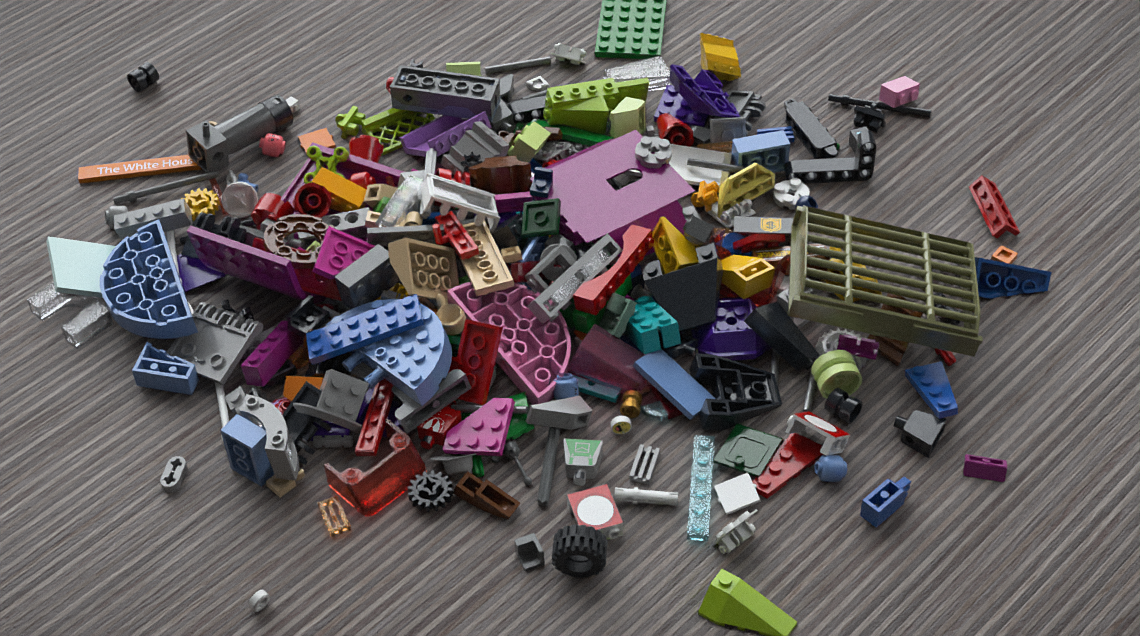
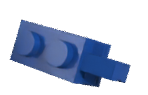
M903 477L896 483L890 479L885 480L862 500L860 516L877 528L904 504L911 481L906 477Z

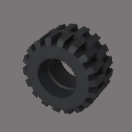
M575 524L559 529L555 533L551 559L553 566H555L557 571H561L562 574H567L570 577L588 578L592 577V575H598L606 566L608 544L606 536L600 530H595L594 527Z

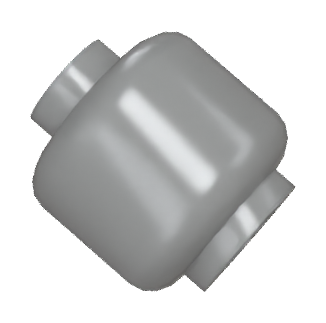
M110 206L108 210H105V224L114 229V216L127 213V207Z

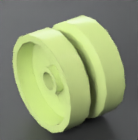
M845 350L829 351L816 359L812 365L811 373L822 396L826 399L835 388H841L850 396L862 384V376L854 359Z

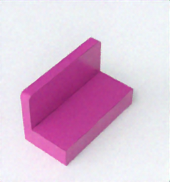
M530 192L495 195L497 212L523 211L524 202L533 201V196L530 195Z

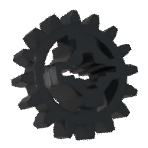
M434 470L430 474L424 471L423 476L415 475L416 481L410 480L411 486H408L409 501H412L413 507L418 505L419 511L423 508H426L427 512H430L431 508L438 511L439 506L445 508V502H451V496H453L452 482L449 481L448 476L443 477L442 472L435 475Z

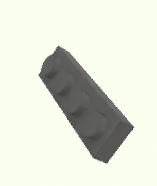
M441 224V225H440V229H441V234H442V236H443V235H444V228H443V224ZM432 225L367 228V243L374 246L378 244L380 246H388V243L403 238L436 244Z

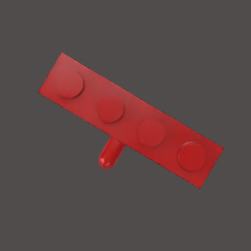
M452 211L446 215L435 217L436 224L432 225L437 245L449 242L461 260L469 259L479 254L477 245ZM441 224H443L444 235H445V236H442V234H441V229H440V225H441Z

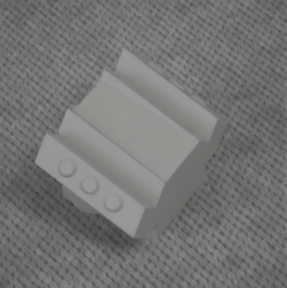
M481 121L474 122L472 130L465 131L463 137L454 146H451L450 153L443 155L441 165L446 169H450L453 175H455L456 171H460L462 177L466 167L461 166V162L465 161L464 155L468 156L471 152L476 156L480 154L481 159L479 161H484L485 158L504 157L507 155L510 145Z

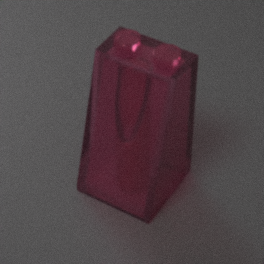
M596 324L593 325L579 345L567 370V373L622 393L628 390L642 391L647 383L644 380L645 378L633 367L634 363L645 356V354Z

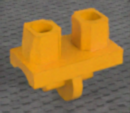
M705 180L700 182L699 191L691 196V203L695 207L705 206V211H710L712 204L719 199L717 193H719L720 187L715 181L709 184Z

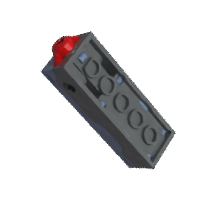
M400 65L395 77H389L386 82V89L391 94L392 108L466 119H471L485 111L489 122H492L501 101L500 79Z

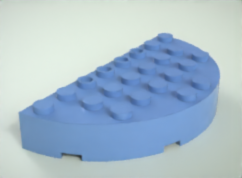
M160 220L137 229L138 233L132 237H125L112 250L103 265L104 271L100 275V289L111 316L125 330L148 338L168 339L198 333Z

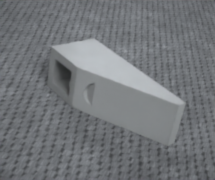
M575 396L531 405L526 422L528 424L556 428L576 429L588 425L593 411L581 396Z

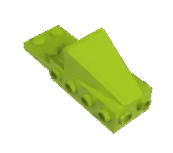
M613 78L547 88L543 111L544 118L548 120L549 125L565 124L605 134L607 119L610 117L611 111L626 97L643 100L646 104L650 82L648 78L615 83Z

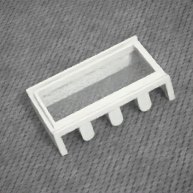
M427 173L420 187L425 212L429 211L435 200L442 203L440 207L441 215H446L451 206L460 208L457 213V218L460 221L464 220L468 211L476 213L474 223L476 226H480L486 216L490 232L495 230L501 218L498 216L494 199L495 194Z

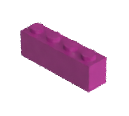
M281 321L242 363L241 368L247 385L264 387L282 367L284 362L303 343L302 336L288 330V321Z

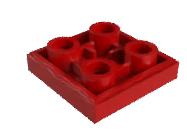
M753 234L733 242V249L747 253L751 252L752 249L779 247L778 244L786 241L785 234Z

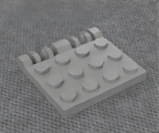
M201 302L192 314L198 333L177 337L167 351V354L173 357L176 355L194 364L198 376L224 385L253 339L262 332L263 324L252 319L245 320L244 316L222 308L217 309L214 305Z

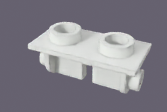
M558 43L554 45L555 53H550L555 56L556 60L565 61V59L571 60L570 63L580 65V63L586 64V62L582 61L587 55L584 49L572 47L570 53V46Z

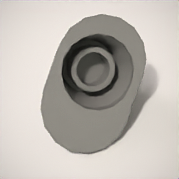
M477 454L432 457L430 460L442 461L447 474L455 479L463 478L467 471L472 473L473 455Z

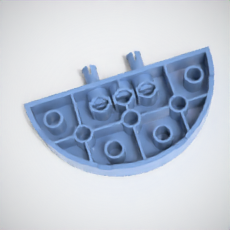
M401 299L376 300L357 306L339 316H335L325 325L329 326ZM420 304L424 325L350 351L352 355L342 361V365L348 372H351L361 362L365 363L374 370L363 379L364 382L369 383L368 387L372 389L385 378L423 406L438 391V385L441 380L447 377L452 361V347L438 316L431 309Z

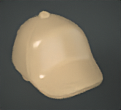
M438 293L436 295V302L439 310L436 315L441 321L446 334L457 335L461 333L466 319L464 311L456 304H448L445 297Z

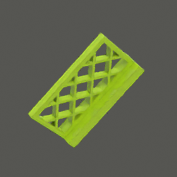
M391 108L362 120V133L378 138L380 144L381 142L390 144L389 147L384 148L383 156L403 147L401 141L395 140L396 136L402 137L410 133L412 129L415 130L421 127L414 125L415 120L424 122L423 125L436 118L431 113H426V118L417 116L423 112ZM406 119L412 120L411 124L403 123L402 121ZM397 126L396 130L387 129V127ZM399 128H408V132H400ZM377 131L382 132L380 137L374 136L373 133ZM385 133L393 135L392 139L383 137Z

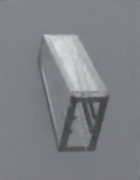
M661 56L604 69V77H602V79L613 78L615 83L648 78L650 82L648 91L665 90L667 85H672L670 82V71Z

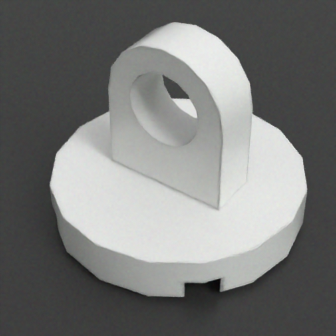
M235 182L226 187L222 194L221 202L225 211L231 216L243 218L252 213L258 203V196L256 190L246 182Z

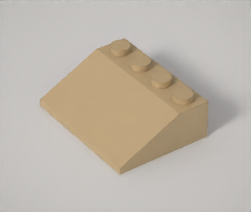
M409 238L388 243L390 263L409 295L417 294L421 298L436 300V295L439 293L448 302L447 290L459 285L454 248Z

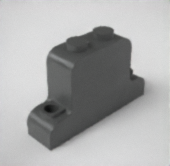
M459 369L450 371L447 377L439 383L438 391L423 406L393 385L392 392L400 406L396 410L395 416L401 429L406 434L471 389V385L463 371Z

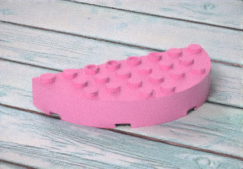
M471 282L447 290L448 304L458 305L464 311L466 319L503 327L496 362L519 390L526 392L528 400L532 405L550 402L554 398L553 394L557 383L553 380L555 378L557 380V375L564 377L570 365L571 338L566 321L560 311H557L560 315L552 322L548 319L542 324L527 307L541 293H535L527 289V286L519 283H514L513 287L505 290H498L480 296L476 295Z

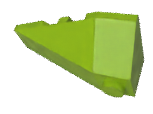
M721 569L711 582L698 611V615L717 625L725 626V624L737 626L739 630L745 631V628L755 630L759 634L766 636H789L797 625V621L741 578L724 569Z

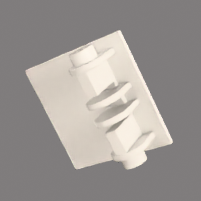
M744 199L740 204H735L727 211H723L720 218L717 217L718 201L712 204V209L708 211L712 217L727 229L733 227L734 216L751 217L756 214L751 209L752 201L750 199Z
M756 509L752 513L746 511L735 522L725 526L715 536L717 540L712 546L718 543L721 553H729L739 546L740 543L753 536L756 529L753 524H749L747 521L758 510Z

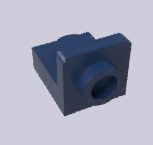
M535 167L530 195L548 198L553 185V170Z

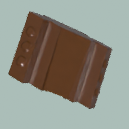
M516 156L485 158L482 163L469 167L471 186L473 188L495 195L530 192L532 185L530 180L532 177L530 163L519 161Z
M887 294V297L908 301L902 296ZM883 304L881 307L882 310L921 318L923 315L922 312ZM871 334L867 338L875 339V342H879L877 353L896 366L899 365L909 345V342Z

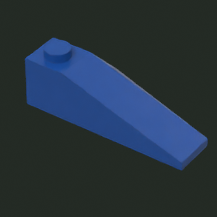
M975 257L979 297L991 299L1048 291L1051 272Z

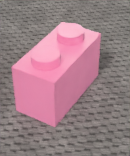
M906 76L881 85L879 100L893 108L917 100L920 84Z

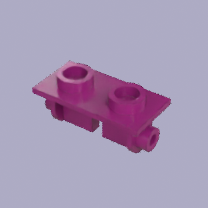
M844 333V335H839L837 350H845L854 356L876 360L879 342H875V339L871 340L862 337L860 341L857 340V336Z

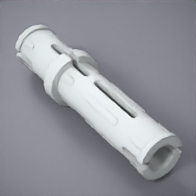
M615 487L614 501L677 506L678 492L640 490L638 487H634V489Z

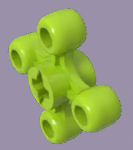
M310 146L307 149V156L316 162V170L305 174L304 183H311L312 181L310 180L314 179L319 170L325 167L324 165L328 166V170L345 178L342 174L336 172V165L339 162H345L349 158L347 149L341 146L337 147L333 152L334 154L328 158L322 156L320 148Z

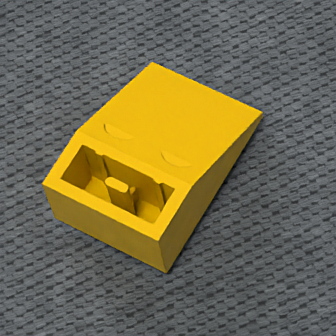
M732 255L721 260L723 267L722 283L741 298L745 299L772 286L775 268L764 259Z

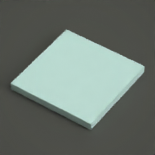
M48 236L46 242L56 292L103 298L100 289V275L104 271L103 265L107 257L116 246Z

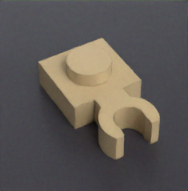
M303 469L298 472L296 480H301L305 476ZM276 475L266 481L267 487L280 498L296 486L295 480L276 478Z

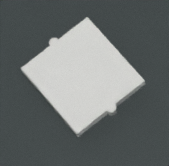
M748 473L714 486L719 497L718 502L722 504L726 515L761 502L756 491L757 487L752 483Z

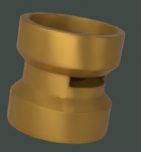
M635 390L624 392L620 413L628 418L638 417L643 396Z

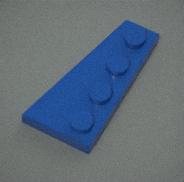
M942 361L905 370V377L939 419L958 414V406Z

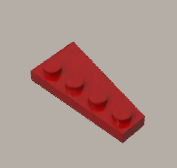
M791 433L776 451L759 478L755 477L752 481L757 487V494L768 499L787 485L790 479L798 477L806 467L810 468L814 465L816 460L824 455L820 452L822 445L798 433Z

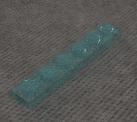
M694 435L687 539L708 541L715 436Z

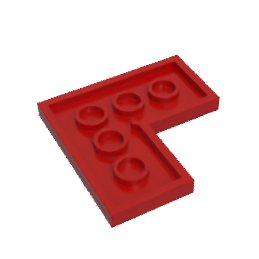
M465 319L457 357L452 356L449 372L455 369L463 371L467 376L471 389L457 399L480 405L486 404L503 327Z

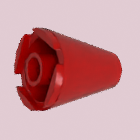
M668 113L661 114L658 117L657 128L660 139H667L670 144L692 146L694 142L693 130L689 125Z
M360 135V138L355 139L353 137L349 141L350 155L379 163L384 145L379 143L378 138L370 135Z
M313 182L304 184L298 189L292 202L294 213L322 218L329 211L331 197L328 190L322 185Z

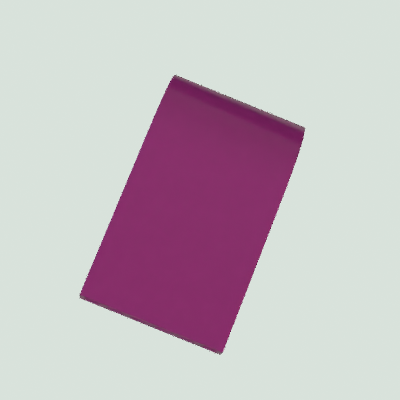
M313 142L310 145L320 148L323 157L330 158L334 154L335 149ZM350 154L345 162H339L336 165V172L342 174L347 180L354 173L368 172L371 177L375 178L376 184H386L398 188L400 174L404 172ZM308 158L282 196V201L285 203L288 201L292 205L296 192L305 184V174L316 170L315 161ZM368 204L364 207V208H368V207H369L370 211L373 210V208L370 207ZM329 208V211L325 216L338 214L341 212ZM190 226L187 230L196 254L208 268L301 301L305 300L309 295L314 296V304L322 302L327 298L302 290L289 259L194 226ZM298 232L294 233V239L299 240ZM367 237L361 238L363 241H367Z

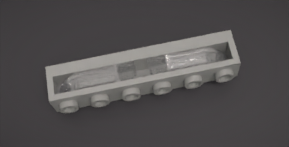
M607 233L527 307L542 324L548 319L552 322L560 315L557 312L560 308L565 310L572 303L570 299L584 282L608 270L606 266L608 264L612 266L619 259L617 255L623 250Z

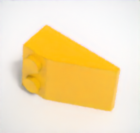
M660 217L652 232L654 238L653 248L665 273L699 264L694 245L665 217Z

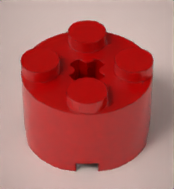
M265 193L251 213L257 229L260 230L261 223L266 219L277 222L280 217L293 215L294 208L288 201L285 203L281 200L282 197L277 194Z

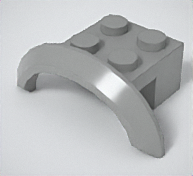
M330 369L326 371L320 387L322 393L317 406L314 407L302 403H293V406L298 413L332 422L360 435L363 425L355 421L369 383Z

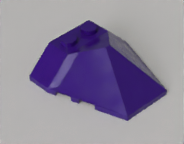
M674 64L670 66V82L674 86V90L684 98L693 111L727 118L741 117L732 102L729 103L727 99L729 97L728 93L722 91L723 84L712 71L702 69L696 78L692 79L683 66Z

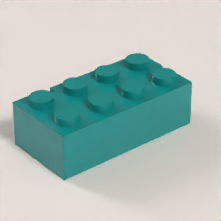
M642 296L635 300L637 303L635 312L630 317L624 334L643 354L661 350L658 335L659 329L664 348L681 344L678 322L650 296Z

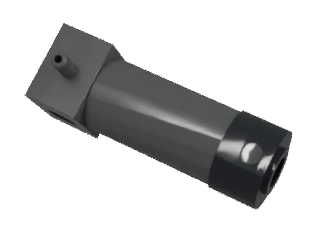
M275 94L214 126L207 120L186 130L188 156L206 173L220 170L229 165L228 156L259 141L261 137L265 138L267 133L275 134L291 126L294 120L291 108L282 96Z

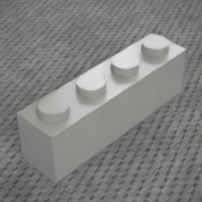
M182 198L115 215L114 230L122 241L125 237H132L138 233L137 229L160 220L163 231L167 232L191 226L192 212L185 199Z

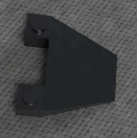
M714 243L696 248L699 264L667 274L659 260L641 265L643 279L656 302L678 322L679 333L716 322L723 267L719 252Z
M695 354L689 369L690 375L700 385H711L714 398H716L705 399L699 413L702 430L723 431L782 405L774 373L717 355Z

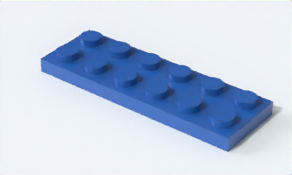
M417 294L306 333L310 362L313 365L424 325Z

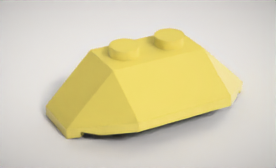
M754 163L727 178L720 185L717 217L720 218L723 211H727L735 204H740L744 199L753 200L774 188L775 173Z

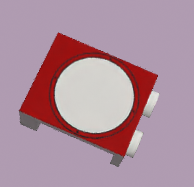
M810 411L791 415L786 424L788 427L785 432L788 434L803 432L808 426L827 437L820 450L826 456L842 453L850 437L849 433Z
M607 484L567 495L569 513L574 514L578 525L591 526L595 530H600L606 536V540L623 536V521Z

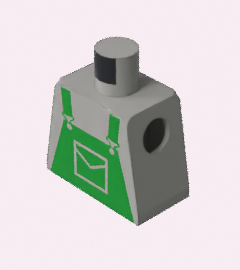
M564 439L566 476L574 478V484L579 486L584 485L586 479L596 478L603 457V441Z

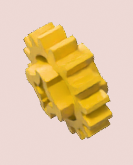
M198 188L196 192L191 190V194H184V199L192 212L193 221L196 220L201 212L215 215V211L219 210V198L217 193L214 194L213 190L208 192L207 188L203 191Z

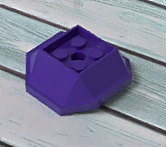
M741 297L719 299L716 322L691 330L692 338L698 339V347H696L698 354H712L733 361L756 359L772 348L744 322L755 308H758L751 299H743Z

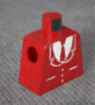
M444 407L417 426L418 436L422 440L421 446L425 449H431L434 443L444 446L447 432L462 421L461 411Z

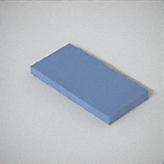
M662 349L646 354L633 365L645 379L690 420L700 413L705 399H716Z

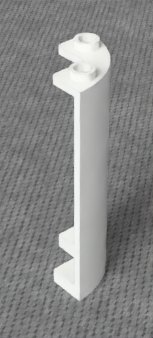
M670 144L672 157L669 164L688 184L700 185V182L705 180L707 184L715 181L720 187L728 178L729 171L687 165V160L691 158L730 164L732 153ZM630 170L623 173L641 177L643 176L642 173L637 170Z

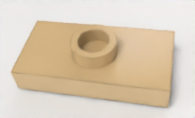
M519 246L501 249V255L505 263H514L522 260Z

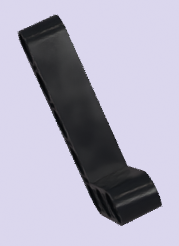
M864 130L858 134L856 154L853 158L791 160L784 164L786 180L798 178L801 180V183L809 184L866 181L871 179L877 149L874 134L870 130Z

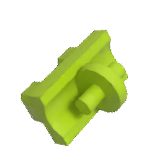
M352 106L348 114H338L336 116L337 127L341 128L343 132L341 138L347 139L349 135L356 136L358 134L359 125H362L361 121L366 119L365 114L358 112V107Z

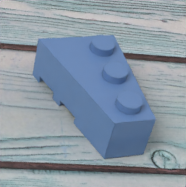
M146 342L132 369L136 385L140 387L192 395L199 381L194 364L176 355L173 357L163 349H156L149 342Z

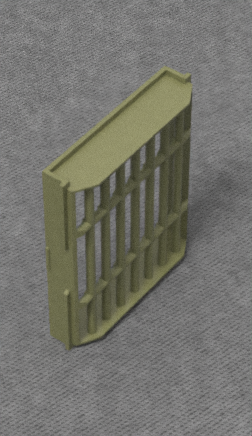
M804 205L803 207L797 206L791 225L788 316L975 357L983 339L982 336L978 335L980 304L973 244L967 241ZM807 231L842 238L844 241L808 234ZM807 241L840 248L844 253L807 245ZM852 241L919 255L923 259L853 244ZM852 251L921 266L924 270L852 255ZM807 252L839 259L845 264L807 256ZM931 258L959 264V267L931 261ZM852 262L921 277L924 281L852 266ZM807 264L842 271L845 276L808 268ZM932 269L958 274L960 278L934 273ZM853 274L923 289L925 293L853 278ZM806 275L840 282L845 287L806 279ZM933 280L961 286V290L933 284ZM853 286L921 300L926 305L855 290ZM804 287L841 294L845 297V301L805 293ZM933 292L960 297L962 301L935 296ZM853 297L922 312L927 315V319L853 303ZM934 303L962 309L963 313L936 308ZM935 315L963 321L964 327L935 321Z

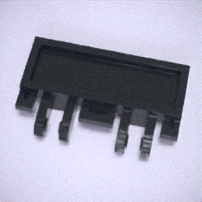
M201 212L192 224L196 228L245 244L246 238L244 236L247 230L240 228L241 221L237 217L225 216L221 224L218 225L214 223L216 220L214 214ZM188 236L181 255L186 258L200 260Z
M307 381L282 415L296 447L297 454L301 448H304L306 452L313 455L315 450L301 441L302 438L309 443L318 430V427L313 425L314 422L327 431H330L331 427L326 422L321 421L322 419L298 413L294 408L293 403H302L314 407L318 404L322 391ZM298 455L299 461L306 465L308 461Z

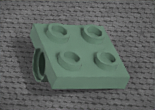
M612 293L605 307L606 311L596 330L620 338L626 331V325L634 314L637 303L619 294Z

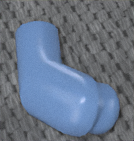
M240 173L238 175V182H246L256 192L258 191V185L249 183L247 174Z

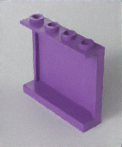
M485 111L471 119L442 115L399 139L406 154L426 157V152L433 148L434 151H437L438 157L449 151L451 146H454L463 137L465 131L472 130L474 122L481 121L489 129L492 127Z

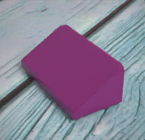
M965 455L964 476L999 482L1005 481L1007 473L1006 460Z

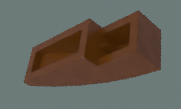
M468 471L456 485L453 492L473 506L508 520L520 505V502L487 479L483 482Z

